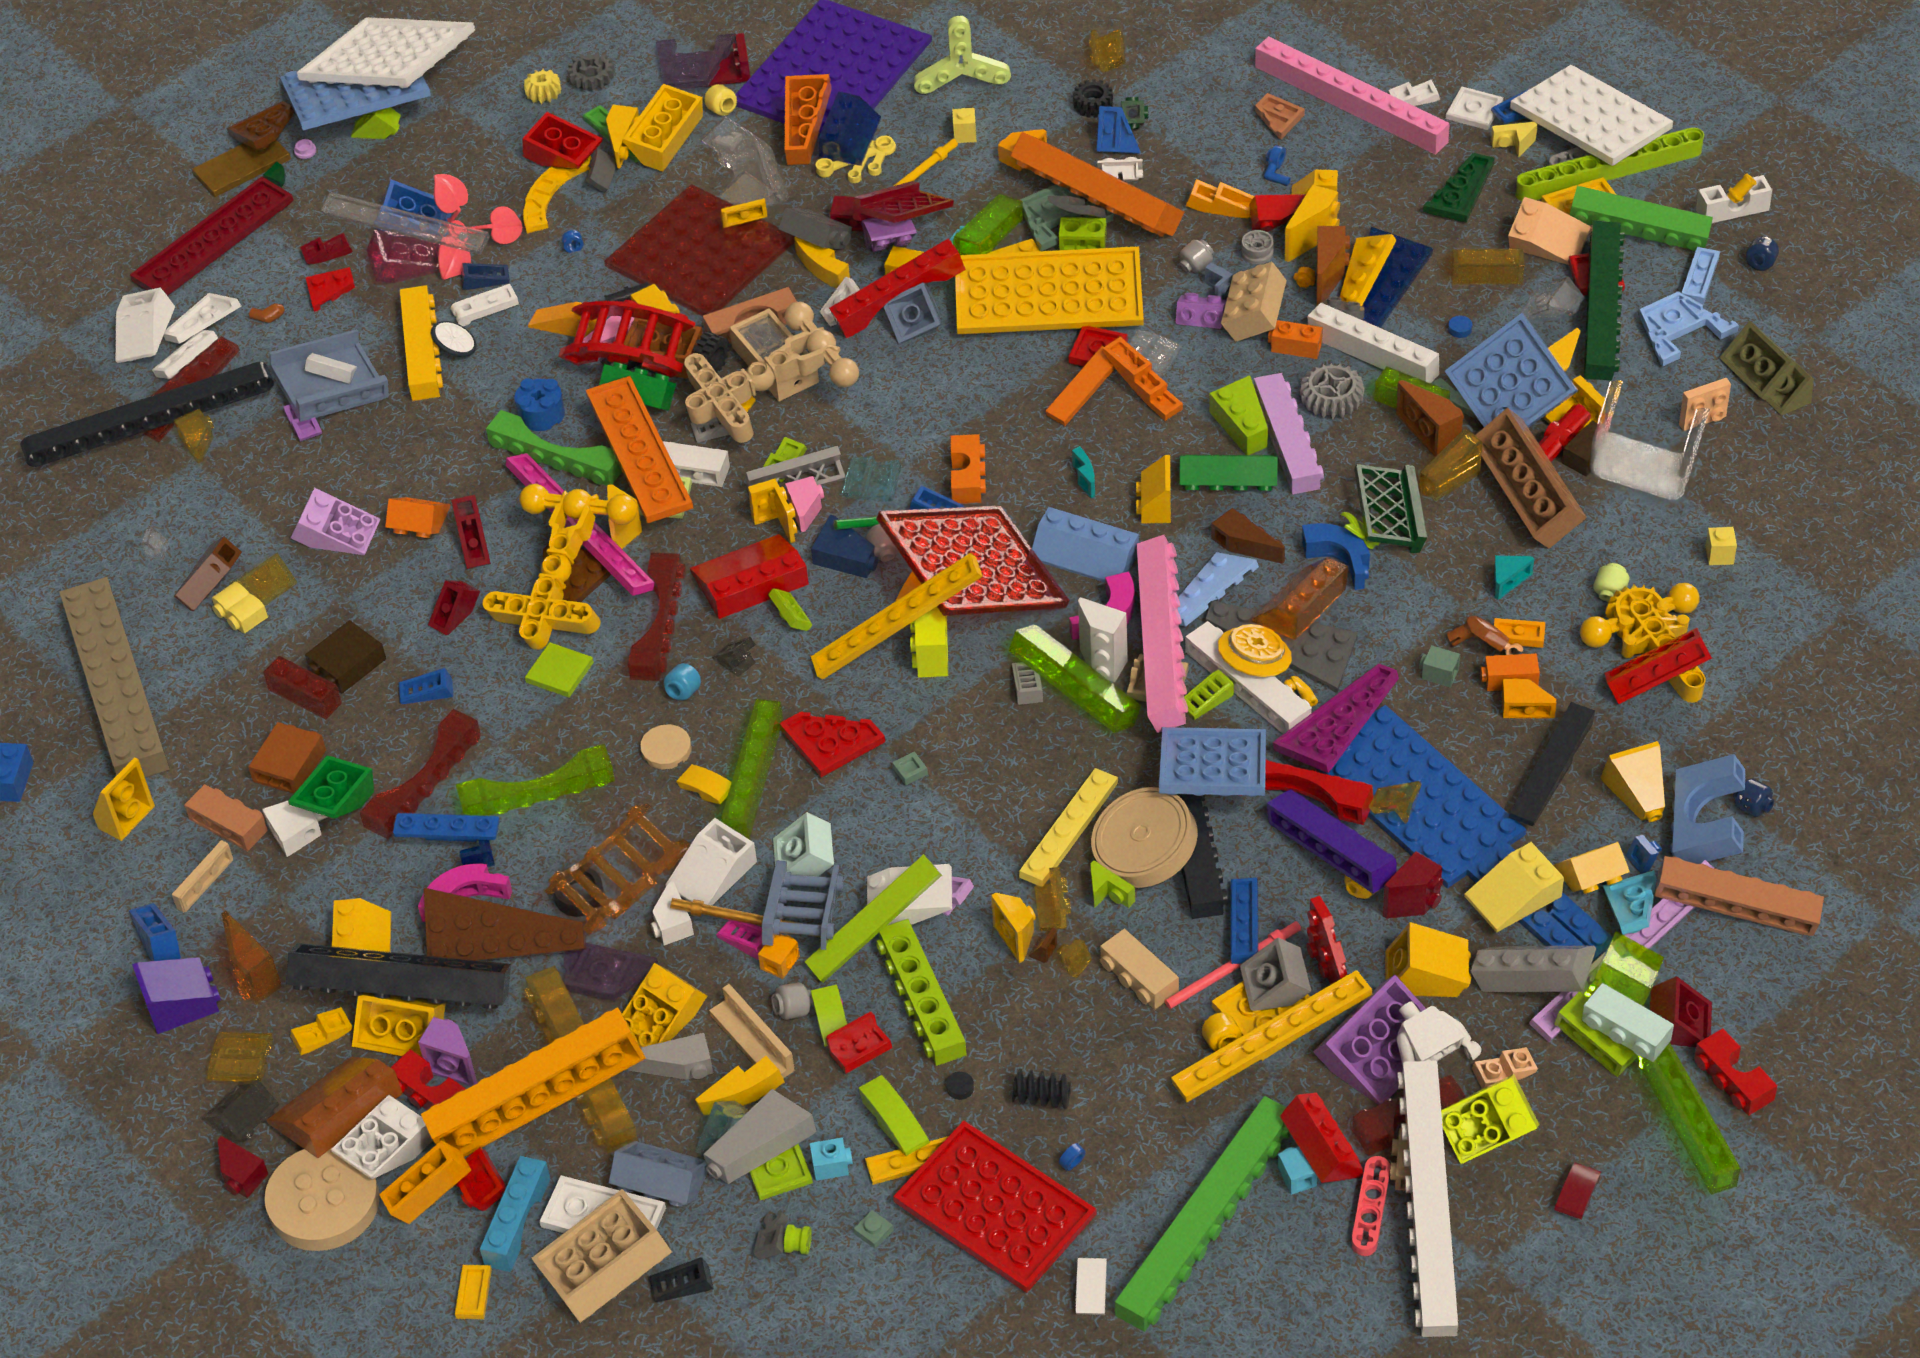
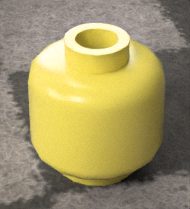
M720 84L710 87L704 98L706 107L720 116L729 115L737 104L735 93Z

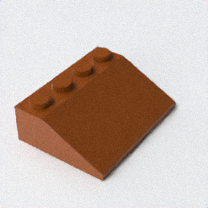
M350 1057L268 1118L267 1123L316 1158H319L343 1139L388 1095L397 1099L402 1095V1091L395 1070L380 1060Z

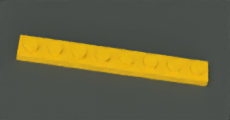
M969 553L812 655L811 659L817 677L825 679L983 577L976 557Z
M1356 970L1172 1076V1083L1184 1100L1189 1102L1373 995L1372 988Z

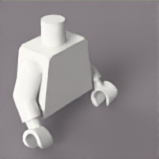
M1412 1001L1400 1008L1399 1012L1406 1020L1401 1024L1396 1039L1402 1065L1403 1062L1438 1061L1460 1048L1461 1044L1464 1047L1465 1055L1469 1059L1472 1057V1060L1480 1055V1045L1475 1041H1470L1471 1037L1462 1023L1444 1011H1439L1435 1006H1430L1420 1012Z

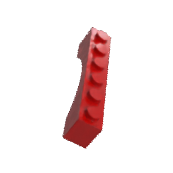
M948 238L836 303L829 309L841 332L846 338H849L867 328L878 311L900 293L921 283L947 281L966 270L958 250Z
M1266 760L1265 790L1288 791L1291 789L1294 792L1310 796L1323 803L1340 820L1364 825L1374 804L1372 785Z

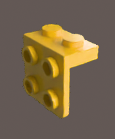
M1580 375L1572 381L1578 392L1543 417L1549 424L1553 421L1558 422L1574 404L1577 405L1579 403L1591 414V419L1578 432L1580 433L1592 420L1602 426L1607 425L1610 403L1594 389L1591 383L1587 382Z
M776 479L749 486L750 508L754 524L757 525L778 518L790 543L795 542L794 534L798 533L792 518L796 517L792 503L788 504L786 501L787 494L784 487H779Z

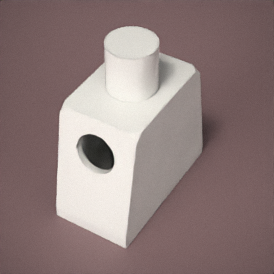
M288 801L262 809L266 823L286 857L321 836L318 821L327 818V816L291 806Z

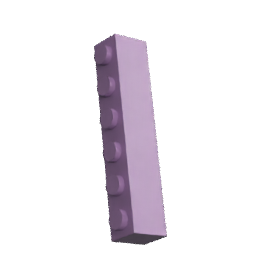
M1282 373L1254 378V388L1268 427V433L1292 495L1320 489V480L1324 479L1323 469L1321 465L1316 463V451L1310 447L1311 442L1308 431L1304 432L1303 417L1301 414H1297V402L1295 398L1290 396L1291 388L1289 382H1285Z

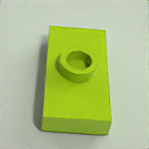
M772 589L768 595L780 611L779 615L787 621L790 627L808 631L812 623L792 594L779 589Z

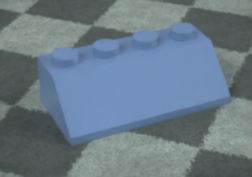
M1048 507L1039 522L1030 560L1105 582V577L1129 572L1137 558L1139 534Z

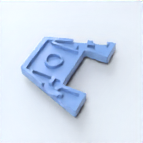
M1680 292L1647 305L1639 311V317L1662 366L1680 359L1681 351L1671 342L1678 337L1702 326H1707L1721 340L1738 332L1739 328L1736 322L1731 321L1729 323L1720 318L1719 313L1715 312L1712 314L1703 309L1701 303Z

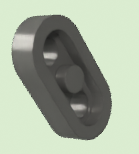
M1334 296L1328 297L1327 300L1322 302L1360 320L1364 319L1365 308L1360 306L1358 302L1341 301L1340 297Z

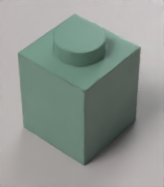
M1431 645L1428 654H1423L1419 668L1423 669L1422 679L1451 687L1459 671L1460 654Z

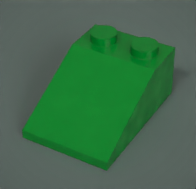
M327 755L288 800V803L291 806L334 819L361 808L374 793L372 768Z

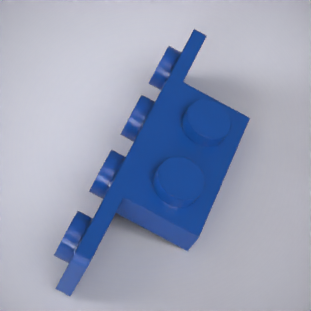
M398 813L393 834L395 837H415L436 841L477 842V839L495 840L500 820L498 816Z

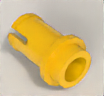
M1745 174L1733 188H1729V193L1727 194L1729 199L1736 204L1739 201L1742 202L1744 200L1743 197L1757 184L1755 179L1749 174Z

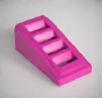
M728 920L716 934L717 937L759 960L758 954L764 947L762 945V927ZM738 927L739 929L737 930V932L734 935H731L735 928Z

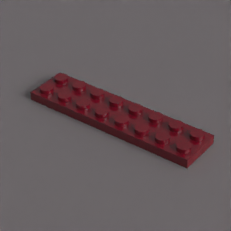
M261 176L130 274L132 282L145 290L161 287L168 296L294 201L292 194Z

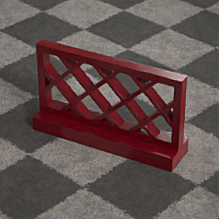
M910 181L854 197L853 219L862 221L875 217L897 223L953 207L954 200L920 191V183Z

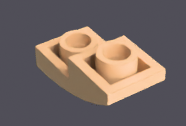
M1527 1047L1502 1051L1499 1058L1476 1061L1473 1064L1472 1070L1483 1089L1512 1074L1515 1075L1517 1080L1523 1079L1536 1073L1538 1068Z

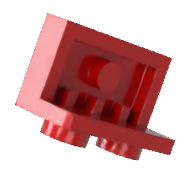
M872 1012L857 1018L826 1036L830 1056L846 1074L892 1049L891 1040L877 1026L875 1015Z
M479 1147L465 1159L471 1171L455 1185L461 1189L463 1193L461 1198L468 1207L472 1208L474 1206L481 1211H485L503 1196L506 1185L486 1150Z

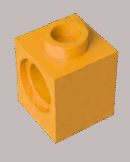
M782 934L775 935L773 946L764 945L758 954L760 969L781 979H784L800 957L798 941L789 935Z

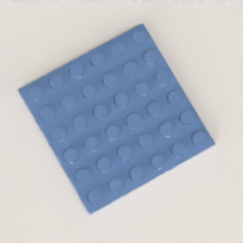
M297 71L287 72L285 76L280 77L282 86L302 130L431 96L423 76L417 78L407 88H400L399 86L381 87V85L363 86L356 83L345 85L338 82L327 84L321 81L309 83L308 81L299 80Z

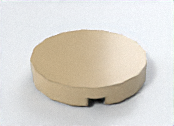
M671 724L657 726L650 729L641 740L642 757L654 768L672 769L677 767L678 763L682 761L684 763L691 753V739L688 733L679 726Z

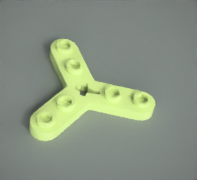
M956 16L951 18L947 25L949 56L918 73L914 77V88L918 93H930L961 74L993 84H1004L1010 80L1011 73L1007 64L972 53L969 21L966 17ZM960 55L963 57V63L959 64Z

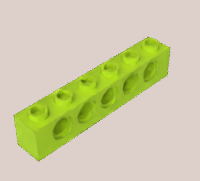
M909 919L887 925L879 932V940H876V946L881 956L885 955L887 958L885 965L890 976L894 975L896 978L894 984L898 995H904L905 997L904 1007L908 1016L913 1015L915 1019L913 1026L918 1037L922 1036L925 1041L923 1042V1049L927 1058L932 1057L935 1065L938 1066L966 1056L965 1039Z

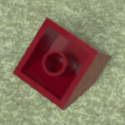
M1415 851L1384 885L1383 917L1390 919L1425 915L1430 908L1435 909L1442 898V895H1440L1443 883L1442 866Z
M1677 976L1651 987L1650 1011L1674 1024L1672 1038L1668 1045L1696 1047L1697 1043L1711 1035L1712 1002Z

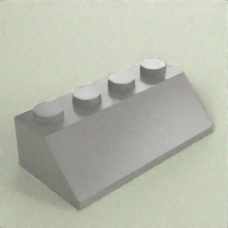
M1594 945L1490 947L1477 951L1471 973L1481 991L1583 992L1596 948Z

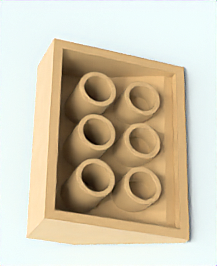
M621 1189L531 1259L581 1323L610 1299L617 1296L623 1289L638 1280L649 1269L661 1262L672 1251L655 1227L625 1191Z

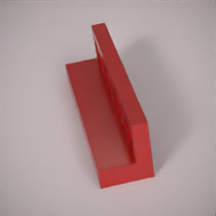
M1695 628L1604 674L1608 686L1618 704L1712 659L1698 628Z

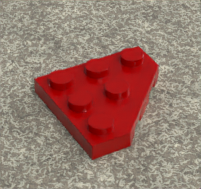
M799 712L779 723L783 734L820 777L829 774L885 743V735L869 719H860L859 722L846 720L844 716L826 714L825 717L811 716L809 712Z
M1319 895L1310 899V911L1307 912L1309 927H1307L1309 943H1306V948L1310 957L1316 958L1318 961V969L1321 976L1328 978L1331 985L1347 976V970L1344 965L1346 959L1340 941H1336L1333 917Z

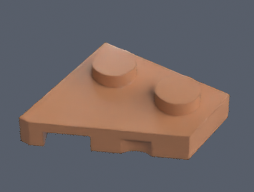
M1269 93L1255 105L1257 115L1281 140L1305 115L1304 108Z

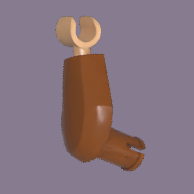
M1478 616L1467 617L1465 624L1447 632L1449 641H1453V646H1457L1473 636L1474 638L1481 639L1499 652L1503 649L1506 650V655H1513L1511 652L1512 648L1523 652V647L1520 644L1514 643L1510 645L1508 643L1509 638L1503 632Z

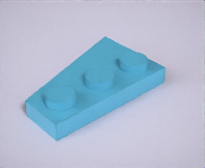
M1654 870L1623 879L1611 885H1603L1606 898L1623 935L1636 933L1641 929L1649 927L1657 880Z

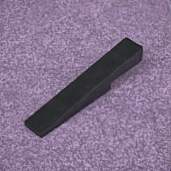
M1573 702L1569 704L1511 809L1509 818L1530 826L1535 825L1570 768L1574 754L1592 727L1595 710Z

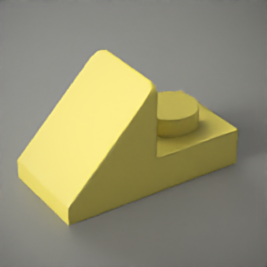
M1525 122L1492 126V148L1515 146L1517 155L1520 157L1536 141L1537 123Z

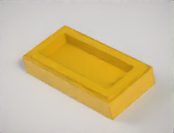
M491 1265L462 1266L455 1310L456 1319L485 1318L492 1272Z

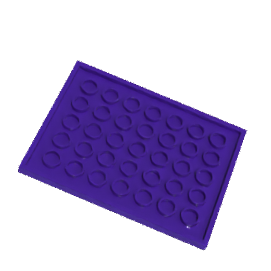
M819 0L735 94L737 97L736 107L785 124V76L829 74L832 90L818 136L844 145L932 42V35L829 0Z

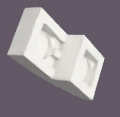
M1432 80L1411 87L1410 83L1407 82L1389 90L1390 95L1413 106L1440 100L1439 93Z
M1078 1258L1076 1314L1105 1315L1107 1259Z

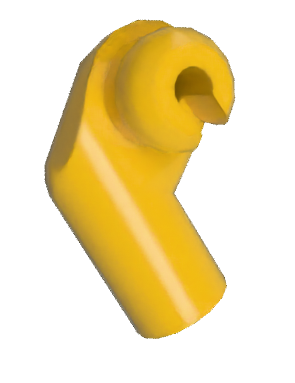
M1290 676V679L1284 681V685H1288L1293 691L1297 690L1301 698L1305 699L1311 707L1318 703L1311 688L1298 676Z

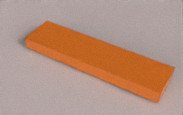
M1103 346L1048 407L1046 416L1066 426L1113 372L1115 367L1104 354Z

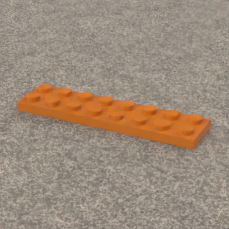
M631 376L587 389V398L647 524L693 509L692 500Z

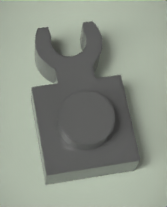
M782 1210L778 1211L776 1219L770 1213L765 1216L764 1224L766 1229L758 1232L753 1252L759 1260L783 1253L785 1226L788 1222V1217Z

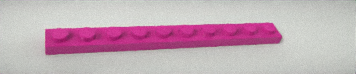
M527 453L506 458L505 466L525 486L539 484L545 487L549 494L562 495L564 492ZM547 508L551 513H553V508ZM567 516L565 527L576 525L578 520ZM594 522L590 539L583 541L582 545L632 596L653 591L654 581Z

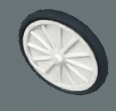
M439 321L432 326L431 336L433 341L448 354L467 357L476 351L477 344L474 336L462 325L451 321Z

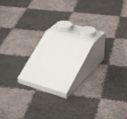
M949 864L934 865L942 876L888 925L905 919H909L912 925L952 910V867ZM909 867L888 868L867 876V905Z

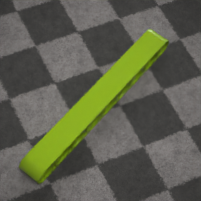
M1693 127L1661 135L1613 166L1591 154L1521 173L1517 177L1516 198L1519 201H1523L1524 197L1538 200L1542 199L1543 195L1604 177L1608 181L1697 157L1702 153L1704 133L1701 129Z

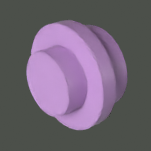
M309 139L299 140L295 144V156L300 159L312 157L316 153L315 144Z

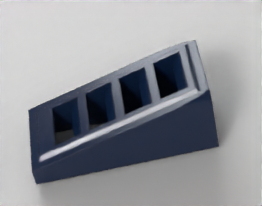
M462 263V290L509 283L508 265Z

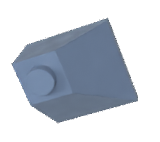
M925 283L900 293L884 306L899 344L942 325L930 288Z

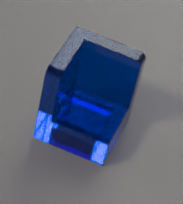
M478 839L480 846L460 851L462 865L487 864V867L495 865L489 840Z

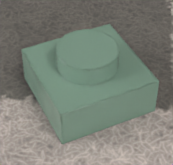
M915 752L892 762L893 770L905 785L928 775L927 767Z
M873 1210L854 1228V1234L874 1249L894 1231L893 1224Z

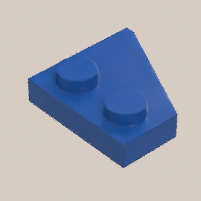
M1099 106L1097 152L1140 154L1139 146L1122 107Z

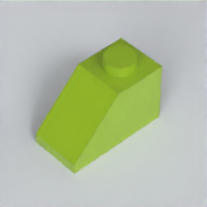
M391 107L363 114L355 121L351 137L386 139L389 135H394L398 131L401 114Z

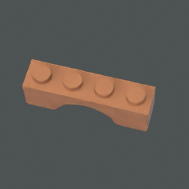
M789 287L703 315L705 332H712L727 338V341L731 344L729 327L769 308L784 325H787L784 319L785 311L789 305L797 302Z

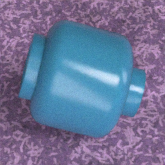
M685 663L676 665L664 678V688L671 698L681 701L687 700L699 689L701 684L698 671Z

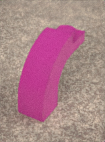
M1129 572L1105 577L1106 595L1109 599L1105 606L1126 612L1128 624L1133 616L1135 604L1132 577ZM1079 615L1069 617L1072 640L1079 639Z
M468 864L453 868L441 874L427 887L428 889L465 897L482 895L510 899L512 893L509 876L499 873L490 874L487 864ZM424 893L418 905L422 922H425Z

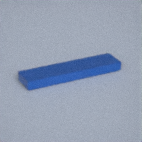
M1257 878L1231 879V963L1241 964L1259 952Z

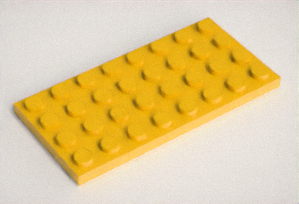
M1139 247L960 255L966 270L955 276L957 334L1076 329L1083 326L1118 327L1144 325Z

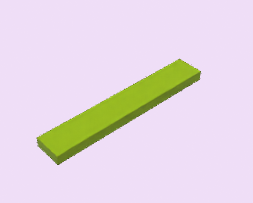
M923 854L833 936V940L829 939L826 950H821L820 947L805 963L821 982H825L934 884L942 874L927 856Z

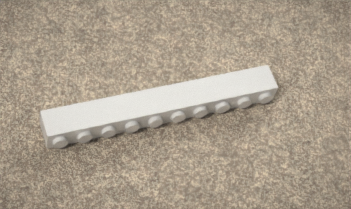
M1437 1061L1403 1062V1071L1397 1073L1398 1089H1403L1404 1098H1399L1400 1115H1405L1406 1123L1401 1124L1402 1141L1407 1140L1408 1149H1403L1404 1167L1409 1166L1410 1175L1405 1176L1406 1193H1411L1412 1202H1407L1408 1219H1413L1414 1228L1409 1229L1410 1246H1415L1416 1255H1411L1412 1273H1417L1418 1282H1413L1414 1300H1419L1420 1308L1415 1310V1326L1421 1327L1422 1337L1457 1336L1458 1317Z

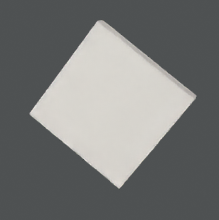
M1461 87L1446 113V119L1488 130L1496 116L1491 111V108L1502 103L1503 97Z

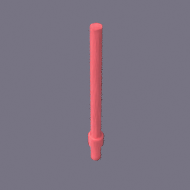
M1295 921L1282 930L1276 929L1268 934L1267 939L1259 943V951L1276 938L1286 941V939L1301 931L1300 924ZM1230 960L1167 998L1165 1004L1169 1009L1174 1008L1240 968L1241 964H1232Z

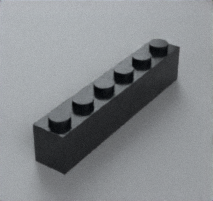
M1177 794L1185 802L1197 824L1198 836L1195 849L1190 859L1181 869L1192 919L1223 915L1224 905L1228 904L1226 889H1221L1220 886L1223 883L1221 868H1216V863L1219 860L1217 848L1211 845V842H1214L1212 826L1207 827L1206 822H1209V811L1207 806L1202 805V801H1205V795Z

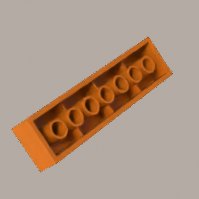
M1021 132L1011 153V157L1018 160L1017 165L1027 170L1029 169L1045 179L1047 178L1051 182L1068 189L1070 192L1084 197L1088 201L1100 205L1106 210L1120 215L1124 219L1138 224L1163 237L1165 233L1173 236L1184 215V211L1024 132Z

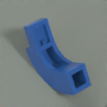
M1325 523L1302 525L1301 541L1306 559L1333 557L1342 561L1350 571L1354 589H1364L1365 579H1369L1368 569L1370 565V552L1364 541L1348 529L1337 525Z

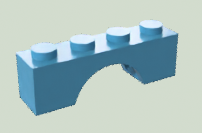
M524 1156L519 1157L480 1247L484 1265H491V1268L507 1272L512 1271L521 1250L522 1233L527 1215L535 1202H541L550 1181L546 1161Z

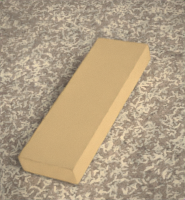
M221 840L172 893L176 908L179 911L187 912L233 861L228 843Z

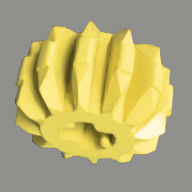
M544 69L539 72L534 70V74H527V79L524 80L525 94L533 103L539 101L541 105L544 101L550 103L551 98L557 99L558 94L561 93L558 75L553 74L552 70L546 72Z

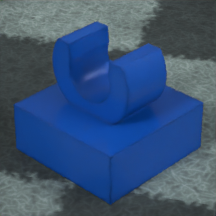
M1640 835L1634 838L1626 857L1642 874L1650 871L1654 861L1657 860L1658 852L1662 848L1656 841L1649 842L1644 835Z

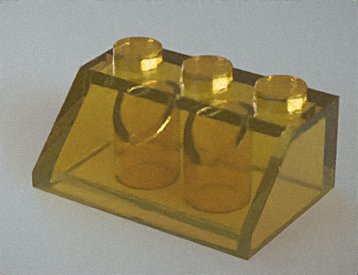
M1523 249L1451 250L1453 285L1523 284Z

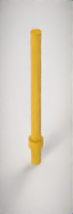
M951 139L943 147L939 146L928 159L894 186L916 180L938 161L942 162L947 158L948 153L958 146V142L955 139Z

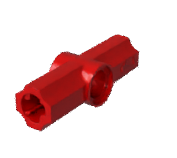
M1574 404L1558 422H1551L1545 430L1544 438L1539 442V445L1550 462L1564 450V447L1591 419V414L1581 404Z

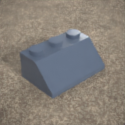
M633 1141L615 1151L609 1184L617 1185L618 1190L623 1189L625 1192H633L635 1190L642 1192L644 1197L667 1199L671 1205L683 1207L696 1199L708 1172L706 1170L707 1164L705 1160Z

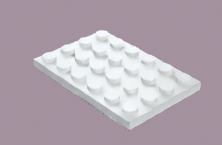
M1569 65L1511 100L1510 106L1516 112L1612 166L1666 133L1673 126V121L1573 65Z

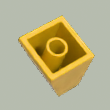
M1409 922L1385 950V980L1396 975L1414 996L1458 997L1464 989L1469 987L1471 982V974L1469 973L1471 953L1468 951V939Z

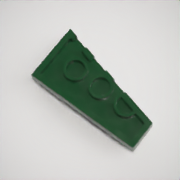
M1472 153L1458 168L1455 176H1451L1446 181V185L1441 190H1437L1434 198L1423 205V212L1467 223L1494 166L1495 158Z

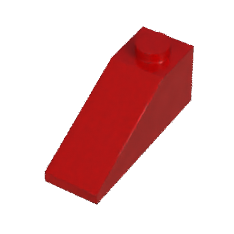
M1306 194L1255 195L1249 204L1252 230L1268 232L1290 221Z

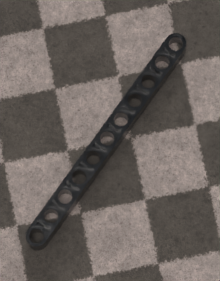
M255 362L27 436L21 441L20 447L26 463L31 467H38L265 393L273 388L274 381L267 365L264 362Z

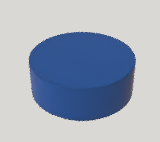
M1455 316L1449 321L1448 331L1456 338L1467 337L1472 332V321L1465 316Z
M1078 1143L1073 1144L1062 1154L1059 1164L1066 1171L1072 1170L1083 1160L1085 1149Z

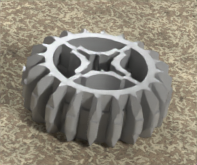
M1330 363L1329 366L1321 364L1320 368L1313 367L1312 371H1307L1305 377L1302 378L1300 387L1301 401L1303 405H1306L1307 411L1313 410L1314 416L1322 413L1323 419L1327 415H1331L1332 419H1334L1335 415H1339L1341 418H1343L1345 413L1351 415L1353 410H1358L1359 405L1363 401L1364 386L1362 377L1358 376L1357 371H1351L1350 366L1343 368L1341 363L1338 366H1333Z

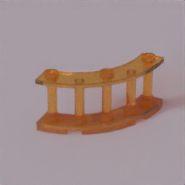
M648 803L633 806L626 814L627 819L598 847L592 846L585 853V858L565 871H557L548 880L550 885L545 890L548 895L558 890L562 891L586 915L587 923L582 929L588 935L604 928L607 925L605 920L609 917L615 920L658 883L654 878L658 874L661 875L666 869L670 871L685 855L691 845L685 839L677 842L673 840L671 842L644 816L651 808ZM636 823L664 849L663 852L665 854L656 864L654 862L650 863L624 838ZM615 844L643 870V876L636 883L632 881L629 883L603 857ZM593 864H596L622 890V894L616 899H609L584 872ZM576 880L602 907L599 909L597 907L593 908L569 883Z

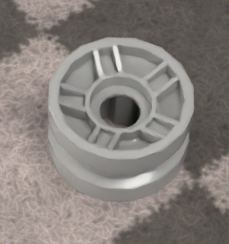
M1254 230L1246 233L1242 237L1241 255L1243 259L1248 263L1258 265L1270 261L1274 250L1272 235L1263 230Z

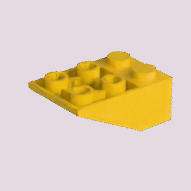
M654 963L622 1015L634 1033L640 1047L670 1041L695 1017L707 995L668 969Z

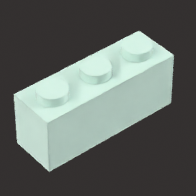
M1603 983L1584 1004L1583 1022L1590 1028L1599 1030L1609 1036L1614 1042L1623 1044L1633 1050L1638 1056L1646 1058L1651 1062L1656 1060L1671 1041L1674 1024Z

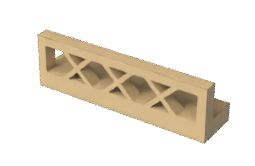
M730 984L723 987L725 1000L709 1010L710 1016L753 1064L767 1056L778 1067L783 1078L794 1072L793 1056L790 1050Z

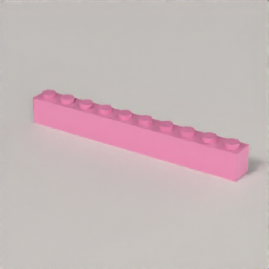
M1269 36L1255 49V67L1435 155L1448 143L1450 123Z
M1165 535L1137 543L1147 716L1157 733L1162 732V727H1177L1186 724L1185 713L1188 712V706L1184 699L1187 690L1183 681V677L1186 674L1181 660L1184 659V653L1180 642L1183 641V636L1179 629V625L1182 624L1178 612L1180 600L1176 594V591L1179 590V584L1175 577L1178 569L1174 561L1177 553L1173 543H1169Z

